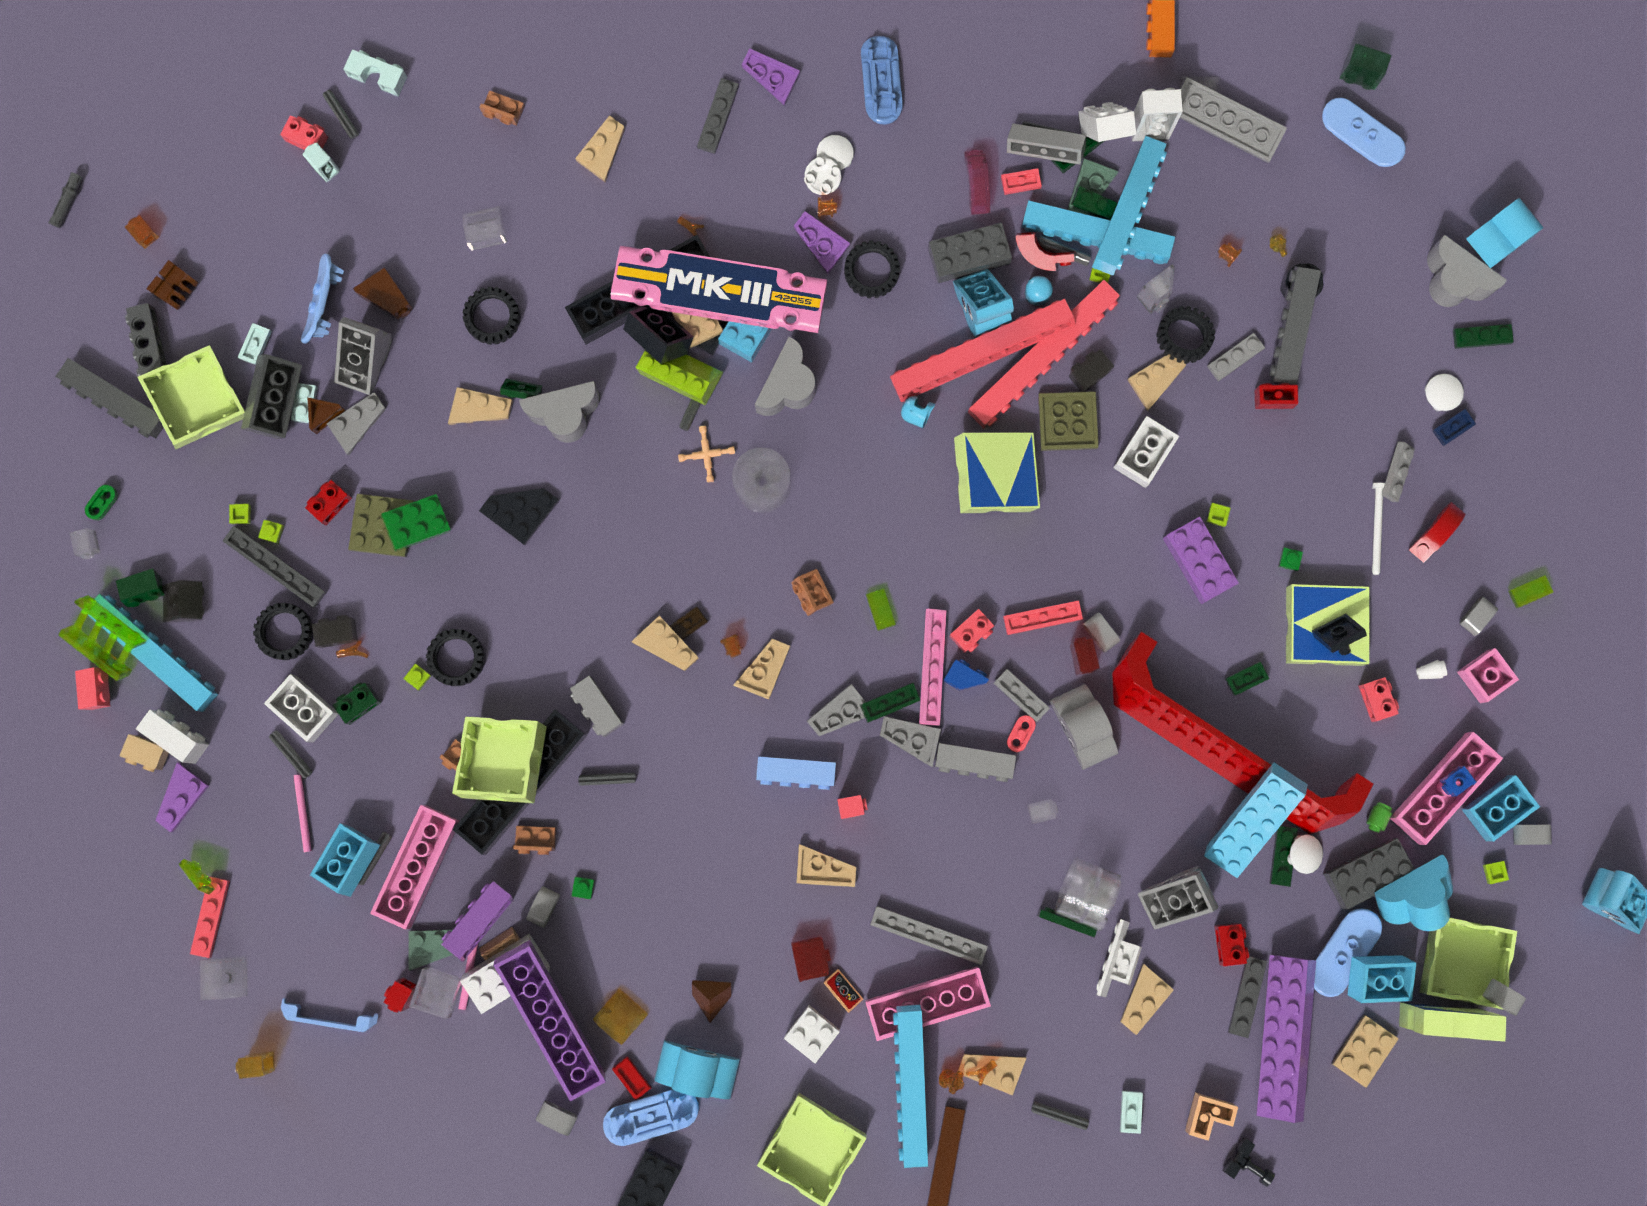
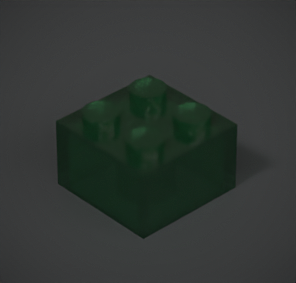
M1356 43L1345 59L1339 79L1344 80L1348 84L1360 85L1366 90H1375L1386 74L1392 55Z

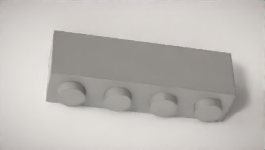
M1012 124L1007 138V153L1080 165L1085 152L1086 135Z
M939 743L935 767H939L938 771L950 773L951 769L957 770L959 775L969 776V773H976L978 778L988 779L989 776H994L996 781L1008 782V779H1013L1016 756Z

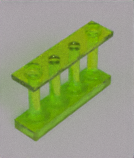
M89 595L76 599L74 603L81 608V612L75 624L61 629L58 636L116 681L129 676L132 670L126 666L125 662L132 648L134 649L145 644L147 640ZM88 614L96 620L89 636L81 630ZM102 626L111 631L104 647L96 642ZM117 637L126 643L118 659L110 652Z

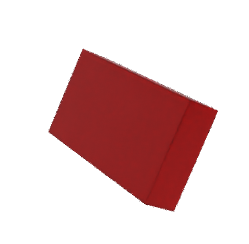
M628 1056L612 1068L613 1072L635 1100L652 1088Z

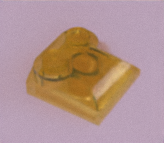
M619 988L593 1020L611 1038L623 1045L648 1016V1013Z

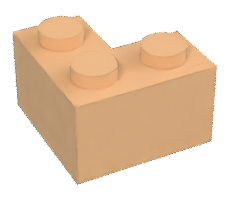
M1195 1092L1185 1131L1191 1136L1209 1141L1214 1121L1234 1126L1238 1106Z

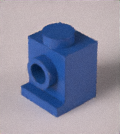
M1465 766L1457 767L1440 780L1443 791L1447 795H1451V797L1458 796L1471 785L1477 783ZM1457 779H1458L1459 782L1461 783L1460 786H1457V785H1456V780H1457Z

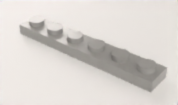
M876 906L870 924L982 965L988 947L987 945Z

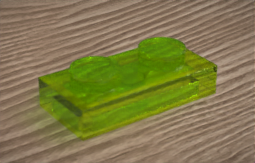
M1546 575L1508 591L1516 608L1554 593Z
M881 589L866 594L877 631L896 626L885 590Z
M183 859L179 863V866L199 891L210 895L215 890L211 885L212 880L201 872L202 867L193 860L191 862Z

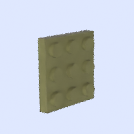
M1096 392L1038 394L1041 451L1098 449Z
M357 494L348 550L407 557L408 547L396 552L394 551L382 521L381 513L414 501Z

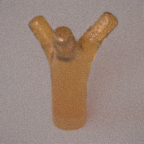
M681 216L677 220V223L688 229L693 236L697 235L696 229L704 228V225L694 224Z
M358 641L352 647L336 651L337 658L346 656L368 658V655L357 650L362 643L361 641Z
M992 1059L984 1067L972 1072H966V1076H977L979 1078V1085L982 1086L986 1075L997 1064Z

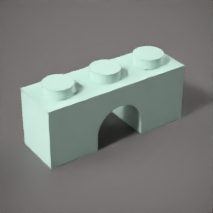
M352 50L343 69L348 77L363 83L366 82L370 74L379 73L380 78L377 83L381 90L398 97L407 79V75L401 66L397 64L390 65L379 57H376V59L370 57L368 53L359 50V52Z

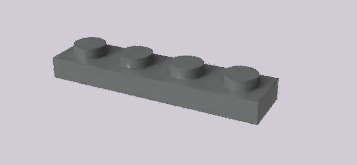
M723 78L720 79L697 144V149L713 154L716 153L739 87L738 83Z
M1250 956L1246 959L1247 964H1244L1228 1033L1249 1038L1267 961Z

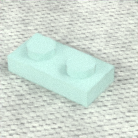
M252 323L238 358L256 365L257 357L263 354L272 331Z
M298 383L291 415L292 421L309 423L307 397L316 399L318 388L316 385Z
M1122 1091L1120 1132L1141 1134L1142 1092Z

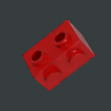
M1264 383L1254 390L1255 409H1293L1298 405V385H1291L1289 383L1272 385Z
M332 480L325 482L320 488L321 491L316 496H312L307 501L308 505L305 507L317 520L326 526L352 499L349 494Z
M1242 924L1215 925L1219 964L1221 966L1247 964L1246 959L1249 958L1248 948L1244 945L1246 931Z
M405 978L396 980L392 986L387 988L384 994L386 998L383 1003L387 1004V1008L393 1012H402L411 1007L421 987Z

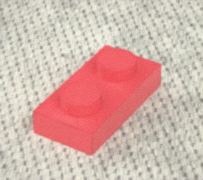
M1038 168L1001 175L1004 195L1041 189L1042 187Z

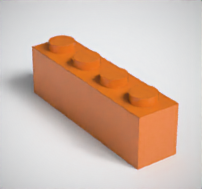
M1149 0L1146 6V15H1149V21L1146 23V32L1149 33V39L1146 41V50H1149V57L1171 58L1175 50V0Z

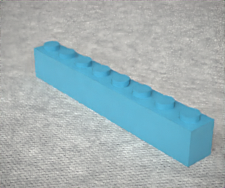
M1145 136L1092 268L1113 276L1116 269L1120 270L1124 261L1121 258L1122 253L1126 254L1130 243H1127L1128 238L1133 239L1137 229L1133 227L1134 223L1139 224L1143 214L1139 211L1141 207L1145 208L1149 197H1146L1147 192L1151 193L1155 184L1152 179L1153 177L1157 178L1161 167L1158 164L1159 162L1163 163L1167 152L1164 151L1166 143Z
M1028 200L1021 228H1025L1028 232L1037 231L1048 237H1062L1061 239L1071 242L1074 240L1084 246L1094 245L1100 248L1111 221ZM1135 227L1137 229L1133 239L1128 238L1127 243H1130L1129 249L1126 254L1122 253V255L1130 254L1134 255L1137 259H1150L1157 264H1167L1171 256L1175 237Z
M98 594L84 612L196 711L203 712L218 696L214 691L215 687L208 681L204 682L201 680V675L194 669L190 670L186 666L187 662L179 656L176 658L169 646L160 644L158 642L159 638L154 633H148L144 630L145 625L137 619L134 621L130 617L131 613L124 607L119 608L116 605L117 601L112 596Z
M920 1005L896 1006V1013H893V1025H897V1032L894 1033V1045H898V1052H894L895 1064H898L899 1071H895L896 1084H899V1091H896V1101L900 1103V1110H897V1122H901V1129H898L897 1132L898 1142H902V1148L898 1149L899 1161H903L904 1168L928 1167L922 1010Z

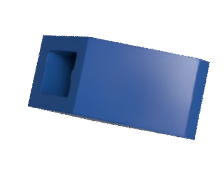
M960 659L959 661H954L943 681L960 691L984 685L989 679L986 678V673L979 669L974 671L969 668V663Z

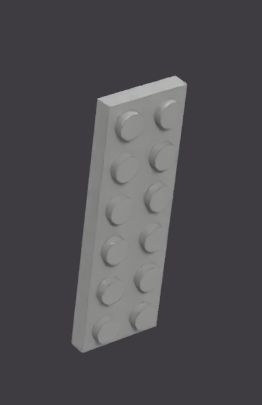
M1188 77L1181 87L1183 112L1180 119L1267 163L1270 162L1287 129L1285 126Z

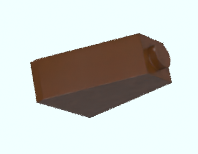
M385 268L353 288L359 297L396 319L406 317L413 309Z

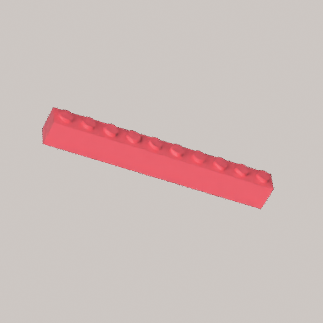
M1103 280L1071 311L1074 316L1075 326L1039 341L969 408L968 414L983 429L987 425L991 427L998 420L996 416L1001 412L1003 414L1006 413L1014 399L1018 401L1025 394L1023 391L1027 387L1032 388L1038 382L1037 377L1041 373L1045 375L1052 368L1050 365L1054 361L1059 362L1065 356L1063 352L1067 348L1071 350L1079 342L1077 339L1081 335L1085 337L1092 330L1091 325L1095 322L1097 324L1101 322L1105 317L1104 313L1108 309L1112 311L1119 304L1117 300L1120 295Z
M1065 299L1061 301L1056 300L1045 308H1038L1033 313L1027 316H1020L1009 324H1002L991 332H984L979 337L968 339L957 347H950L939 355H932L923 362H917L905 370L896 371L890 376L892 384L900 401L904 402L910 396L922 394L1075 326L1074 316Z

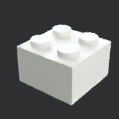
M808 1005L787 1032L784 1039L812 1062L816 1063L839 1034L840 1029Z

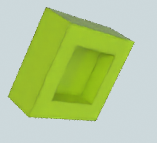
M1092 268L1089 280L1098 283L1105 280L1108 283L1110 274Z
M1211 503L1206 522L1225 527L1231 508Z
M229 504V523L251 524V505Z
M264 520L258 538L279 544L284 525Z
M414 664L403 679L420 691L431 675L419 665Z
M1504 861L1483 865L1487 884L1509 880Z

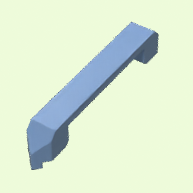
M283 998L281 1003V1010L286 1020L366 1032L377 1024L378 1013H374V1016H359L356 1025L300 1016V1004L286 1003V998Z

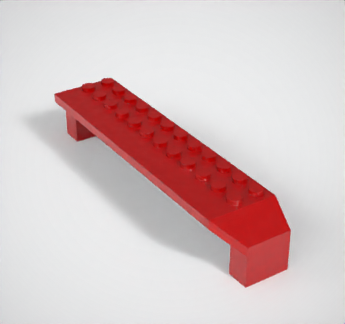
M1140 632L1128 646L1112 672L1113 705L1249 794L1270 768L1271 764L1154 688L1146 661L1158 642L1145 633ZM1356 773L1339 786L1335 796L1321 798L1307 789L1305 797L1286 819L1308 834L1341 825L1361 811L1374 784Z

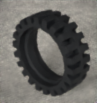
M869 240L868 243L864 241L861 245L857 244L846 257L844 266L845 279L850 289L852 288L853 292L858 293L861 297L867 296L869 299L871 297L879 298L881 295L883 297L887 292H891L897 284L900 274L898 256L892 248H889L885 243L884 245L881 244L880 241L876 243L873 240ZM874 252L881 254L889 262L890 275L883 284L869 287L860 283L855 277V262L865 253Z
M497 287L480 288L479 292L476 290L473 292L474 295H470L468 302L464 304L465 309H463L462 317L465 327L481 343H487L488 345L494 343L496 345L501 341L503 343L506 342L507 338L510 339L512 334L516 333L517 326L519 327L520 311L516 301L505 290ZM494 298L501 300L509 308L510 317L507 325L496 333L482 332L474 323L473 315L476 307L486 299Z
M1179 306L1178 309L1173 308L1171 312L1169 311L1163 317L1158 326L1156 337H1158L1157 343L1160 344V350H1165L1163 353L1165 356L1170 354L1169 359L1174 360V358H1177L1178 363L1184 360V364H1188L1190 361L1194 363L1197 360H1201L1208 353L1215 340V329H1213V322L1209 323L1210 318L1208 316L1204 318L1205 313L1203 311L1199 314L1197 313L1199 310L1197 308L1191 310V306H1187L1185 309L1184 306ZM1178 320L1189 321L1195 324L1203 335L1202 345L1193 350L1177 346L1168 334L1170 324Z
M275 603L273 606L266 607V610H262L260 612L261 615L256 618L257 623H254L253 628H255V631H253V636L256 638L254 640L258 644L257 647L265 655L274 659L290 660L304 654V650H308V645L313 640L311 638L314 636V631H312L314 626L311 623V618L304 610L289 603ZM281 613L294 615L299 620L302 629L300 640L295 646L287 650L275 649L266 639L268 622L274 616Z
M460 629L445 630L441 634H437L436 638L431 640V644L427 648L426 664L429 672L439 682L449 686H463L473 682L472 680L478 677L485 664V653L481 642L471 633ZM452 639L466 641L474 653V662L471 668L460 676L445 674L437 662V654L440 647Z

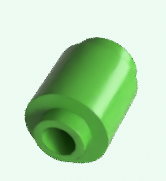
M1377 802L1366 821L1369 825L1368 828L1377 833L1380 830L1385 831L1392 815V808Z

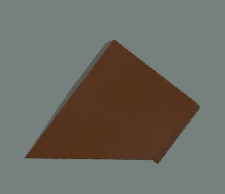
M307 397L309 428L316 435L328 426V422L346 411L340 404Z
M692 980V995L709 1023L713 1021L731 998V982Z

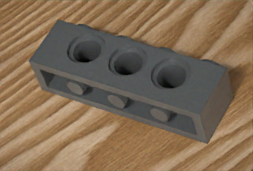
M149 303L126 308L127 315H125L127 325L130 326L131 333H129V338L134 345L133 357L138 364L136 372L139 377L161 366H165L167 363L155 308ZM145 323V327L139 330L140 325ZM149 341L148 346L143 348V344ZM153 359V362L147 366L148 360Z

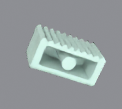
M318 143L311 144L305 149L303 156L326 182L339 173L340 169Z

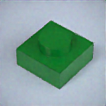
M1284 547L1278 567L1299 571L1303 552Z
M575 877L571 896L592 899L595 880Z

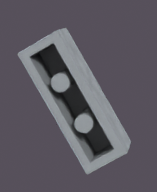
M591 676L586 677L570 688L572 691L570 696L576 704H581L583 707L581 710L582 714L587 720H592L594 723L592 728L598 736L601 734L603 737H606L624 724Z

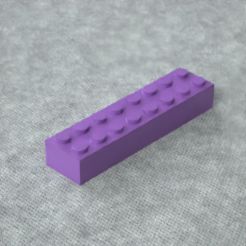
M531 940L495 958L493 966L569 1100L572 1101L605 1083L606 1076L604 1070Z
M1270 955L1257 1116L1292 1123L1304 1121L1316 960Z

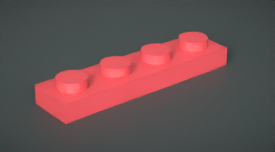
M1079 601L1006 615L1003 616L1007 635L1083 620Z
M208 877L190 954L206 958L212 957L230 880Z

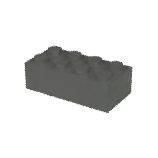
M1002 223L929 241L928 251L938 283L965 277L985 269L991 270L1010 265L1012 259Z
M268 354L258 355L241 429L275 439L286 437L302 368L301 364Z
M1390 838L1324 872L1323 875L1342 909H1350L1375 896L1374 892L1415 869L1399 839Z

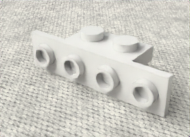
M1120 919V923H1117L1114 933L1116 935L1114 942L1110 943L1108 950L1110 954L1108 960L1104 962L1102 969L1104 973L1102 979L1097 983L1098 996H1107L1112 979L1130 985L1142 947L1124 941L1130 922Z

